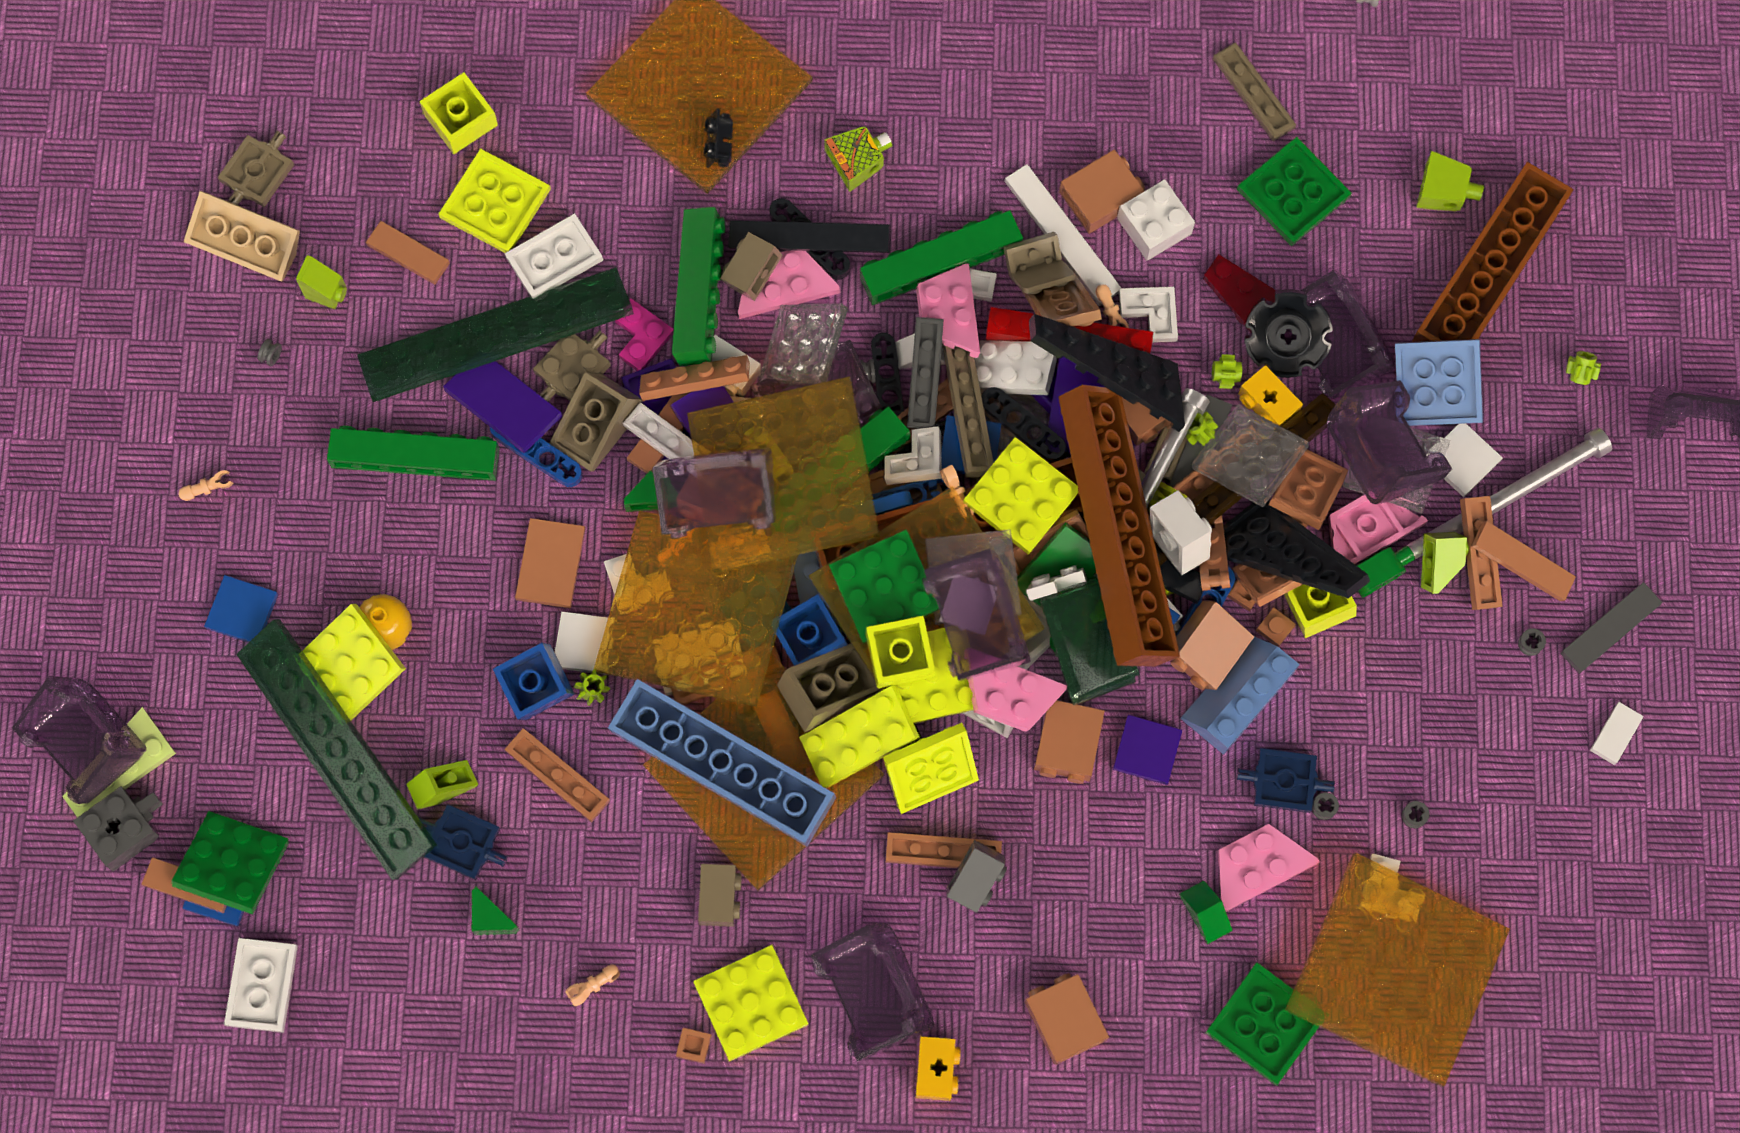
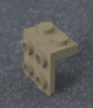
M1055 232L1003 247L1009 277L1023 293L1038 294L1045 288L1065 286L1069 281L1075 279L1074 272L1062 260L1058 235Z

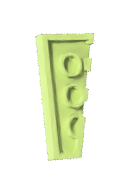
M142 707L62 797L76 817H79L120 786L127 789L176 753Z

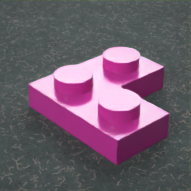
M632 298L614 318L615 323L634 336L619 353V358L636 371L646 368L674 334L672 327Z

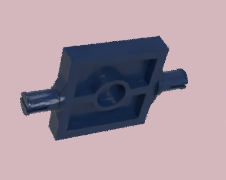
M1260 748L1258 765L1255 771L1240 768L1237 770V780L1253 782L1255 788L1254 806L1311 813L1313 797L1316 791L1333 793L1335 781L1318 779L1316 755Z
M448 804L442 817L435 824L421 817L417 820L418 823H416L415 829L430 834L429 844L423 854V857L475 881L483 865L488 860L502 867L505 866V861L507 862V855L493 850L494 841L500 831L499 826Z

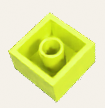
M464 72L419 101L424 116L453 154H456L498 126L495 112Z
M1304 584L1283 594L1304 638L1356 617L1357 605L1352 596L1348 599Z
M924 616L866 627L865 633L877 689L934 677L935 668Z

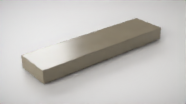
M1236 42L1213 56L1214 62L1273 142L1295 129L1296 123Z

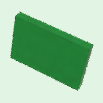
M1065 522L1014 579L1012 587L1028 597L1026 590L1032 584L1033 578L1044 574H1049L1050 578L1061 575V569L1076 565L1077 570L1084 568L1087 577L1085 582L1059 589L1057 593L1032 600L1057 617L1096 573L1090 540Z

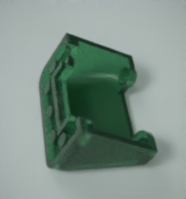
M1097 575L1087 578L1085 582L1059 589L1057 593L1038 598L1040 607L1045 615L1044 618L1052 638L1064 682L1067 684L1066 690L1069 700L1073 706L1136 683L1135 677L1140 675L1137 666H1117Z

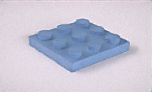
M1480 339L1395 343L1399 426L1483 423Z

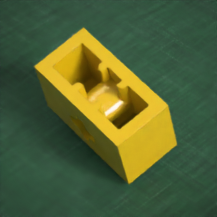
M1266 365L1241 385L1238 393L1241 403L1249 410L1252 408L1259 416L1260 423L1267 429L1271 428L1274 432L1300 412L1303 403ZM1264 399H1265L1266 401L1269 400V399H1272V400H1273V403H1272L1271 401H1269L1268 403H1265V402H1264Z
M920 1037L916 1098L951 1101L952 1094H957L958 1076H953L954 1064L959 1065L961 1047H955L956 1039ZM936 1062H941V1066L947 1070L942 1071L941 1076H935V1071L930 1070V1067H935Z

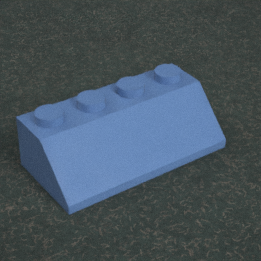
M1254 636L1217 690L1205 689L1180 719L1224 755L1295 673L1300 664L1278 646Z

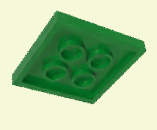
M1298 137L1294 138L1237 187V191L1291 247L1352 195L1349 189Z
M907 529L829 565L864 644L867 643L866 627L920 616L925 617L942 609Z
M208 811L171 880L172 887L253 915L289 844L288 838Z
M1256 963L1205 1033L1277 1086L1328 1015L1259 963Z

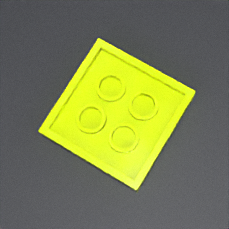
M480 148L438 215L440 219L507 253L514 249L551 188L545 182Z
M1015 437L964 498L963 503L1029 555L1079 492L1078 486Z
M350 604L294 658L343 724L349 723L406 669L357 604Z
M950 626L928 631L927 635L935 668L934 677L893 685L897 687L913 724L973 711V693L969 688L967 677L970 675L967 659H964L963 655L964 650L970 648L965 630L959 631L958 627Z
M963 723L947 727L939 733L922 738L916 743L894 750L890 754L883 756L894 798L901 814L979 781L967 731Z
M773 945L693 981L729 1062L808 1025Z

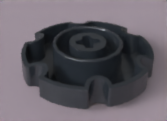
M1295 289L1275 291L1274 300L1267 301L1265 298H1261L1252 307L1246 319L1245 326L1252 331L1251 334L1245 335V346L1249 356L1258 367L1268 364L1270 370L1277 377L1294 378L1302 376V368L1305 366H1309L1313 370L1316 369L1325 360L1331 349V340L1325 337L1327 333L1333 331L1329 313L1319 300L1315 303H1309L1307 301V293ZM1286 329H1292L1291 338H1285Z

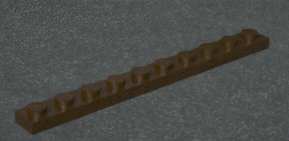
M1321 393L1194 498L1192 503L1198 516L1205 518L1209 524L1213 523L1342 415V409ZM1154 541L1159 565L1161 566L1168 560V557Z

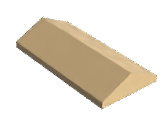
M200 191L184 242L276 280L283 281L296 257L300 230Z

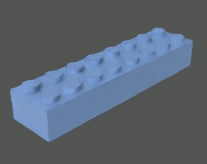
M639 679L634 683L608 726V729L613 734L808 847L836 799L833 792Z

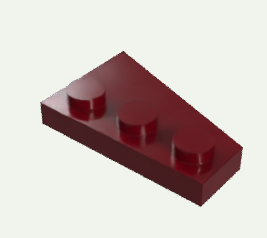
M1219 254L1203 277V280L1223 303L1227 304L1235 314V318L1244 326L1252 307L1261 298H1265L1267 301L1274 300L1275 291H1277Z

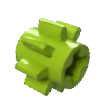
M1585 351L1577 352L1576 357L1569 356L1566 373L1571 374L1570 380L1581 385L1590 384L1591 379L1598 380L1601 363L1596 362L1597 356Z
M1221 354L1219 361H1213L1212 381H1218L1219 388L1232 389L1234 382H1241L1242 362H1236L1235 355Z
M1207 411L1203 415L1197 413L1185 435L1186 439L1191 445H1195L1198 442L1205 446L1206 443L1215 438L1214 429H1217L1218 425Z
M596 669L589 676L582 672L579 675L582 683L577 682L573 686V688L579 689L580 693L576 699L580 700L583 698L587 700L588 706L595 699L602 703L604 697L601 692L608 693L610 687L604 686L607 676L600 677L596 675ZM595 684L597 686L596 690L589 692L587 686Z

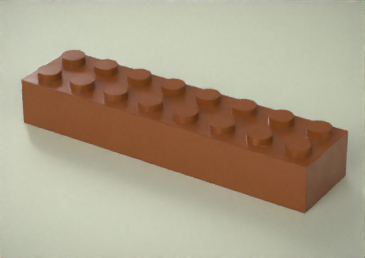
M1526 162L1411 342L1479 339L1574 189L1531 163Z

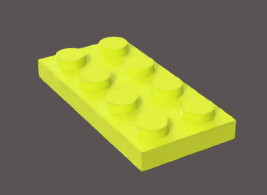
M890 686L799 738L820 785L824 788H829L880 760L883 756L900 749L920 737L897 687Z

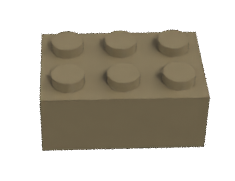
M857 641L786 669L777 684L804 732L824 724L883 691L885 688L877 689L873 668Z

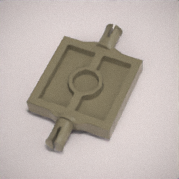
M276 131L269 143L258 141L249 135L246 136L217 177L219 182L233 190V194L228 199V202L239 205L241 200L245 198L254 201L262 207L266 206L294 166L293 161L282 155L278 150L286 139L283 133Z
M569 330L533 368L534 373L544 380L547 385L540 396L549 401L557 394L571 401L585 372L604 374L611 364L597 349L607 339V336L599 330L588 342L580 339Z

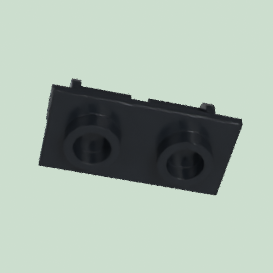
M717 108L706 118L704 130L707 133V142L703 150V156L706 158V168H709L714 162H717L719 167H728L732 161V143L723 142V139H732L733 119H731L730 114H720V108Z

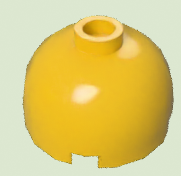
M386 594L373 595L364 600L359 608L389 647L394 650L403 645L406 637L409 635V631L411 632L412 629L411 615L405 604L396 597Z

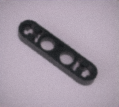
M778 198L770 205V218L773 222H788V219L783 214L777 216V208L781 210L787 208L786 213L791 219L790 222H811L793 203L785 198ZM806 251L832 279L841 280L848 276L850 260L843 252H833L832 260L835 263H843L842 271L838 268L834 271L833 262L829 259L832 252L825 251L822 254H816L813 251Z
M881 332L876 334L871 341L878 410L881 409L883 411L889 406L898 416L904 411L896 343L890 334ZM880 341H885L886 345H891L887 347V358L882 359L881 348L876 347L880 345ZM882 366H890L894 369V374L890 378H883L879 375L878 371ZM885 392H894L898 397L897 401L893 404L885 403L882 400V395Z
M991 387L983 392L981 397L984 410L1049 463H1054L1067 457L1068 449L1065 441L1003 390ZM991 397L993 399L998 398L1000 404L1004 407L1002 411L996 404L992 403L990 405L989 399ZM1013 411H1018L1022 414L1021 419L1017 423H1009L1007 421V416ZM1031 428L1041 429L1042 433L1039 438L1032 440L1027 437V432ZM1046 439L1054 448L1059 447L1060 452L1058 454L1050 452L1048 446L1044 444Z

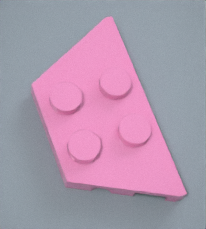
M782 251V258L757 299L753 301L741 295L738 317L742 319L839 294L840 287L806 251Z
M963 264L919 283L916 289L919 317L944 319L942 344L952 349L955 346L969 351V356L978 358L980 347L969 264Z
M1375 488L1329 515L1331 547L1357 565L1424 526L1428 520L1422 515L1419 517L1406 509V505L1397 500L1390 499L1386 493Z
M971 648L964 650V659L968 661L970 675L967 677L969 688L973 693L972 704L974 712L1025 732L1030 730L1067 689V685Z
M1270 824L1219 849V887L1225 911L1227 912L1320 863L1319 859Z

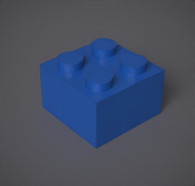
M819 594L770 622L794 666L848 645Z
M540 643L493 668L518 720H528L575 695L551 644Z

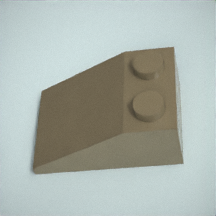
M585 372L549 444L589 471L594 472L627 430L623 425L625 419L643 401L602 373Z

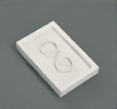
M575 214L505 253L506 259L533 301L603 261V256Z
M980 340V353L978 358H975V365L981 393L988 388L997 387L1006 394H1049L1057 357L1031 341Z
M238 938L224 1022L225 1026L284 1033L297 945Z

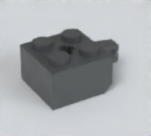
M120 786L73 820V822L103 864L114 872L157 840L159 835L149 821L154 818L152 813L161 807L163 803L154 792L142 800L139 797L132 799L129 793ZM119 824L118 828L120 831L114 833V827Z

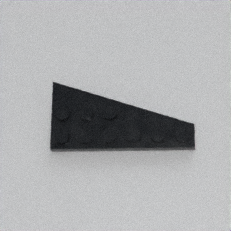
M1037 314L1030 318L1031 342L1057 358H1063L1064 356L1076 364L1075 369L1084 374L1086 371L1098 377L1097 382L1130 403L1136 404L1139 402L1149 408V414L1159 419L1162 416L1172 423L1171 428L1180 432L1184 428L1185 420L1178 363Z
M1264 496L1258 498L1223 525L1226 554L1229 561L1348 599L1370 582L1366 572L1288 514L1270 506V501Z

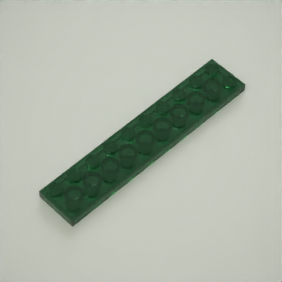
M617 267L550 289L535 298L529 296L357 354L370 397L373 402L627 317L634 314Z
M280 619L271 621L236 655L390 878L397 880L435 848L437 844Z

